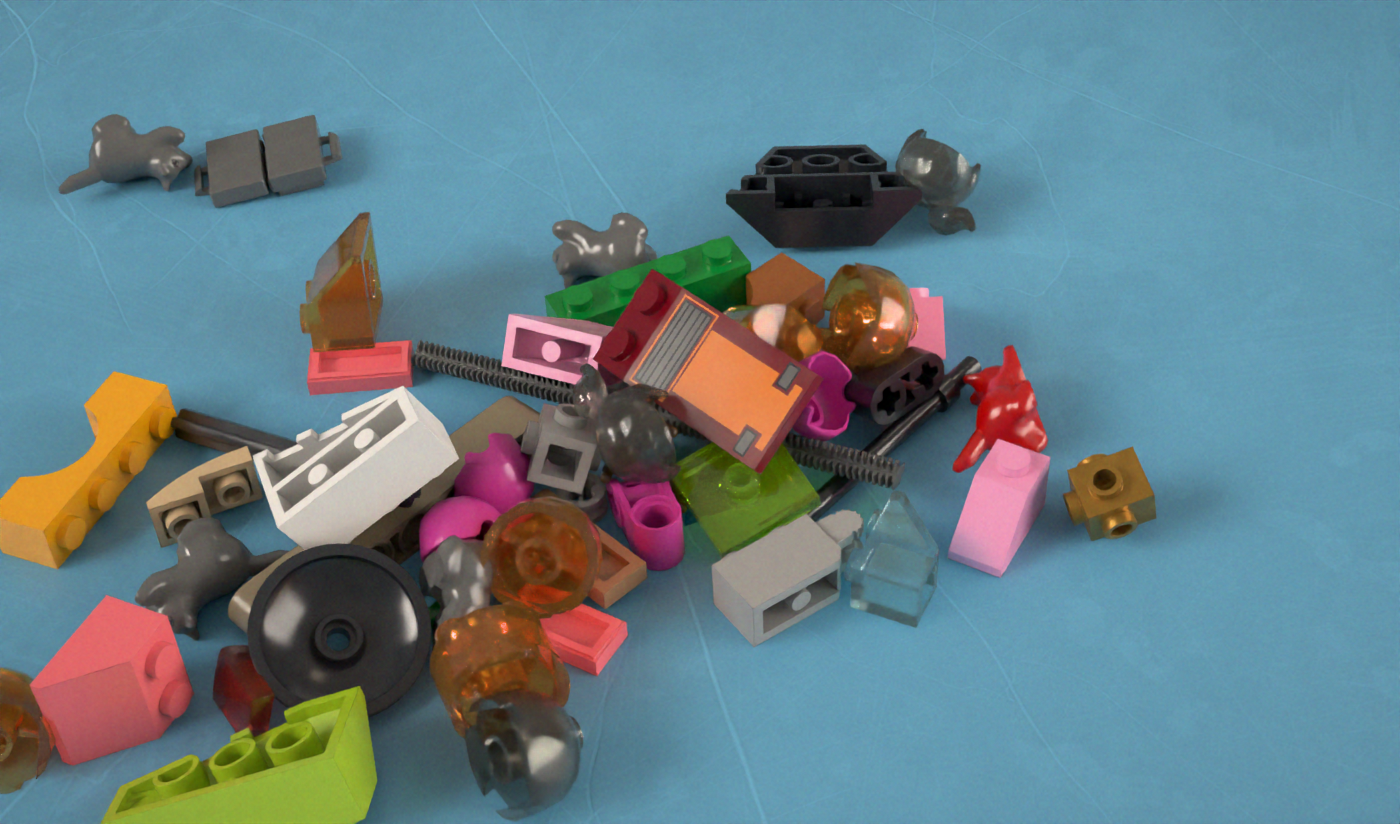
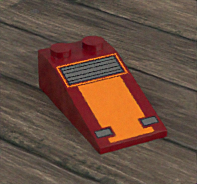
M653 268L641 286L636 290L628 306L593 357V360L759 474H762L824 380V378Z

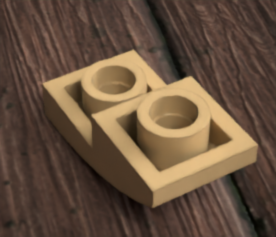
M245 446L188 471L157 492L146 504L160 546L163 548L177 543L178 536L188 522L199 518H212L211 515L262 499L263 496L248 447Z

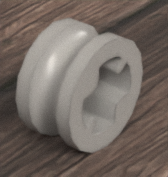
M588 473L582 494L559 488L556 489L558 497L594 524L601 521L607 513L606 487L600 481V477L595 474Z

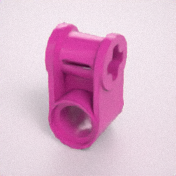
M660 465L651 467L650 474L622 482L612 478L606 484L609 505L615 522L619 528H622L633 553L646 562L648 570L662 571L677 566L683 560L685 554L682 511L671 490L663 467Z

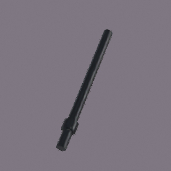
M967 356L947 375H944L942 384L936 393L895 420L862 450L867 452L866 457H868L869 452L874 454L873 459H875L876 454L880 455V461L882 456L888 457L937 411L945 412L960 398V390L967 385L963 377L968 374L979 373L982 370L978 360L972 356ZM839 473L834 475L777 527L787 525L805 514L816 522L860 482L859 478L854 480L852 476L846 478V475L842 477Z

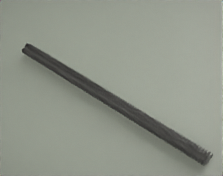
M422 340L418 342L417 349L415 350L416 353L411 357L412 366L417 365L419 368L445 373L446 375L456 376L469 381L473 380V382L484 383L496 388L501 387V389L512 390L520 394L524 393V395H530L531 397H541L543 400H552L554 403L576 405L584 410L587 409L589 412L593 410L594 413L599 412L601 415H611V417H617V419L623 418L624 421L634 417H643L647 411H652L657 419L675 427L679 435L683 433V436L689 435L690 438L695 436L696 439L701 437L702 441L707 439L648 397H640L639 394H628L627 391H616L615 388L610 389V387L590 389L501 366L502 362L500 359L495 361V358L489 359L488 356L484 358L483 355L478 357V354L473 355L472 352L467 354V351L462 352L460 349L457 351L455 348L450 349V347L445 349L444 345L440 347L439 344H436L434 346V343L431 342L429 344L428 341L423 343ZM790 433L787 434L772 457L773 459L775 456L776 460L782 458L784 462L788 459L789 463L794 461L795 465L801 463L803 467L807 464L808 468L814 467L815 470H818L820 467V471L824 472L826 470L827 473L833 471L834 475L839 473L842 477L846 475V478L852 476V479L857 480L859 478V481L863 482L865 480L866 483L872 481L873 485L878 483L881 487L885 484V488L891 487L893 490L900 484L901 475L905 470V462L900 466V460L895 459V463L892 464L893 458L890 457L888 462H886L887 457L882 456L880 461V455L878 454L873 459V453L869 452L868 457H866L867 452L862 451L860 456L861 450L856 449L855 454H853V448H849L847 452L848 447L843 446L841 451V445L837 444L835 448V444L830 443L828 447L829 442L824 441L822 445V441L817 439L816 442L813 438L809 442L807 437L804 436L803 439L802 436H797L794 433L791 436Z

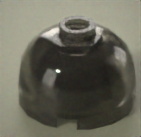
M523 688L503 690L481 697L472 703L468 713L476 711L478 713L476 725L465 728V742L469 763L477 785L484 797L494 788L508 805V807L496 810V812L504 819L517 822L536 815L563 800L573 788L581 764L583 734L575 718L570 716L547 693Z

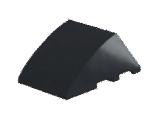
M866 144L774 146L755 164V175H744L741 178V189L739 191L730 189L726 193V204L775 248L873 246L922 200V189L917 185L905 186L904 175L901 172H888L887 161Z

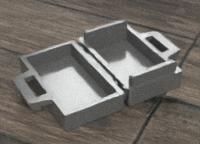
M309 115L263 127L262 137L264 143L257 129L207 141V166L201 168L198 165L194 170L195 196L210 195L215 208L267 195L269 194L268 186L274 193L279 192L280 196L324 185V180L327 179L325 166L342 159L339 137L332 132H328V136H321L315 115ZM330 143L331 155L324 157L322 145ZM208 175L209 187L204 188L203 176Z

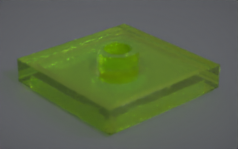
M713 442L666 469L669 479L721 558L730 552L739 551L763 538L776 527L787 525L821 506L819 495L782 443L762 474L757 473Z

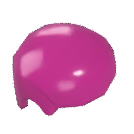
M821 350L799 361V363L824 378V380L792 428L802 437L828 441L847 429L850 413L853 412L856 404L848 401L844 395V388L852 379L850 370L836 355Z
M491 433L488 435V449L481 453L468 452L465 454V465L454 480V497L463 495L485 500L495 507L503 517L513 509L519 510L528 501L534 491L535 482L527 481L529 456L521 453V446L510 434Z
M462 495L435 503L420 521L419 545L422 562L434 551H437L441 542L452 535H456L462 540L478 539L490 543L500 524L504 522L501 514L485 500Z

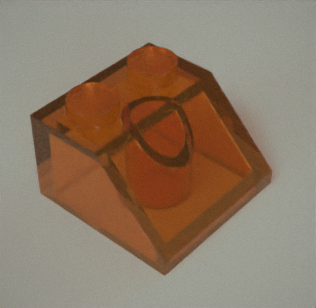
M370 212L358 214L317 261L313 280L306 281L307 303L300 304V325L303 334H311L313 352L375 348L383 306V294Z

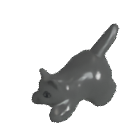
M118 114L103 117L92 127L93 142L89 151V168L69 176L59 186V193L65 195L98 183L101 180L106 183H123L141 177H156L160 180L164 191L168 192L172 181L177 178L179 172L184 168H188L193 162L189 154L178 148V145L184 142L185 133L175 127L163 126L146 134H137L126 117Z
M621 212L613 215L611 225L606 231L599 232L585 224L572 220L557 221L552 227L553 235L563 241L562 245L553 251L552 259L556 264L559 275H562L565 288L575 285L576 281L583 276L603 277L618 270L631 268L657 259L654 249L645 243L648 236L646 225L639 218L629 213Z
M513 515L502 522L490 543L478 539L462 540L456 535H452L441 542L437 551H434L424 560L419 572L421 592L423 596L436 599L440 605V611L435 617L432 636L433 652L439 667L450 665L455 654H462L468 662H477L483 656L490 654L496 647L500 648L502 642L511 639L510 632L498 628L492 621L489 613V604L499 572V561L502 559L512 538L523 524V517L520 515Z
M199 518L188 522L178 536V548L176 551L178 564L151 574L137 591L134 600L146 609L168 616L173 633L185 634L194 641H198L200 635L197 629V617L201 608L213 600L232 593L249 577L256 576L289 551L276 550L255 556L242 541L226 532L220 520L215 518Z

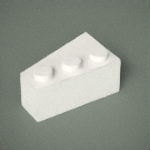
M404 386L343 413L342 424L321 434L316 433L312 428L298 434L296 438L297 445L276 455H273L268 449L253 455L277 528L304 550L326 544H349L364 530L387 513L393 511L401 502L430 480L438 477L446 468L459 459L444 425Z

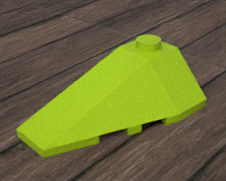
M357 686L309 700L285 710L286 723L256 737L253 736L249 727L230 736L231 743L220 748L208 759L200 761L197 755L190 754L120 786L100 824H356L366 818L378 781L365 695L361 687Z

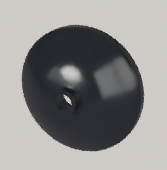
M326 544L304 550L290 557L266 578L259 588L250 609L247 628L248 650L252 665L261 683L277 701L288 709L309 700L360 686L365 695L369 718L398 702L419 677L430 647V615L425 598L417 583L393 559L376 550L360 545ZM340 633L347 637L349 645L344 650L336 651L328 646L327 638L332 634Z

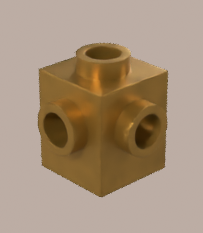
M1133 446L1108 456L1106 454L1091 455L1080 461L1075 468L1067 470L1071 491L1063 494L1067 511L1074 526L1084 523L1091 541L1103 537L1107 539L1124 537L1132 533L1139 524L1156 519L1155 495Z

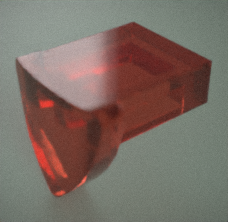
M248 645L226 646L220 650L217 659L213 683V700L217 707L221 709L235 733L249 727L253 736L256 737L269 729L275 694L264 677L255 670L250 659Z

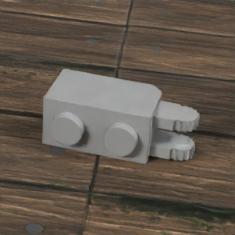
M850 509L836 511L835 515L830 514L817 522H814L805 514L787 525L776 527L768 535L739 551L728 553L720 561L712 565L714 605L755 647L837 601L841 589V573L850 569L852 564L857 565V562L861 561V557H863V542H860L858 537H862V532H864V518H861V514H857L856 510L850 511Z

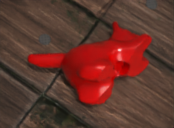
M1008 345L1003 349L1002 366L994 365L984 368L979 373L968 374L963 377L965 384L970 385L975 390L969 398L971 404L979 406L976 415V430L953 463L952 470L956 473H961L974 466L984 451L992 449L997 439L1037 453H1041L1048 444L1045 429L1036 409L1038 404L1031 383L1025 378L1014 346Z

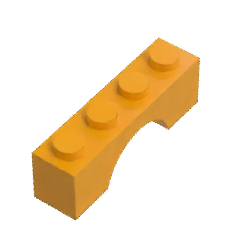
M116 371L111 373L84 404L96 439L90 450L75 463L59 471L40 476L19 477L0 499V549L2 553L59 569L73 550L82 544L85 536L102 515L111 509L117 497L131 480L144 469L146 462L165 439L173 434L175 428L171 427V421L173 417H177L167 385Z

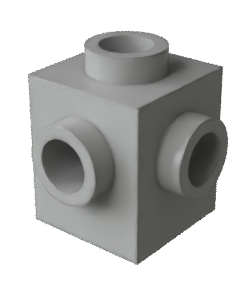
M543 403L538 422L528 420L522 439L521 453L529 455L527 481L582 494L589 470H598L604 450L605 439L597 438V417L589 415L586 410L576 405L559 404L558 406Z

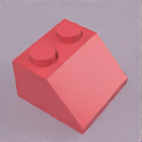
M108 595L103 598L30 684L62 761L72 766L159 739L174 719L180 717L186 711L191 697L194 695L168 616Z

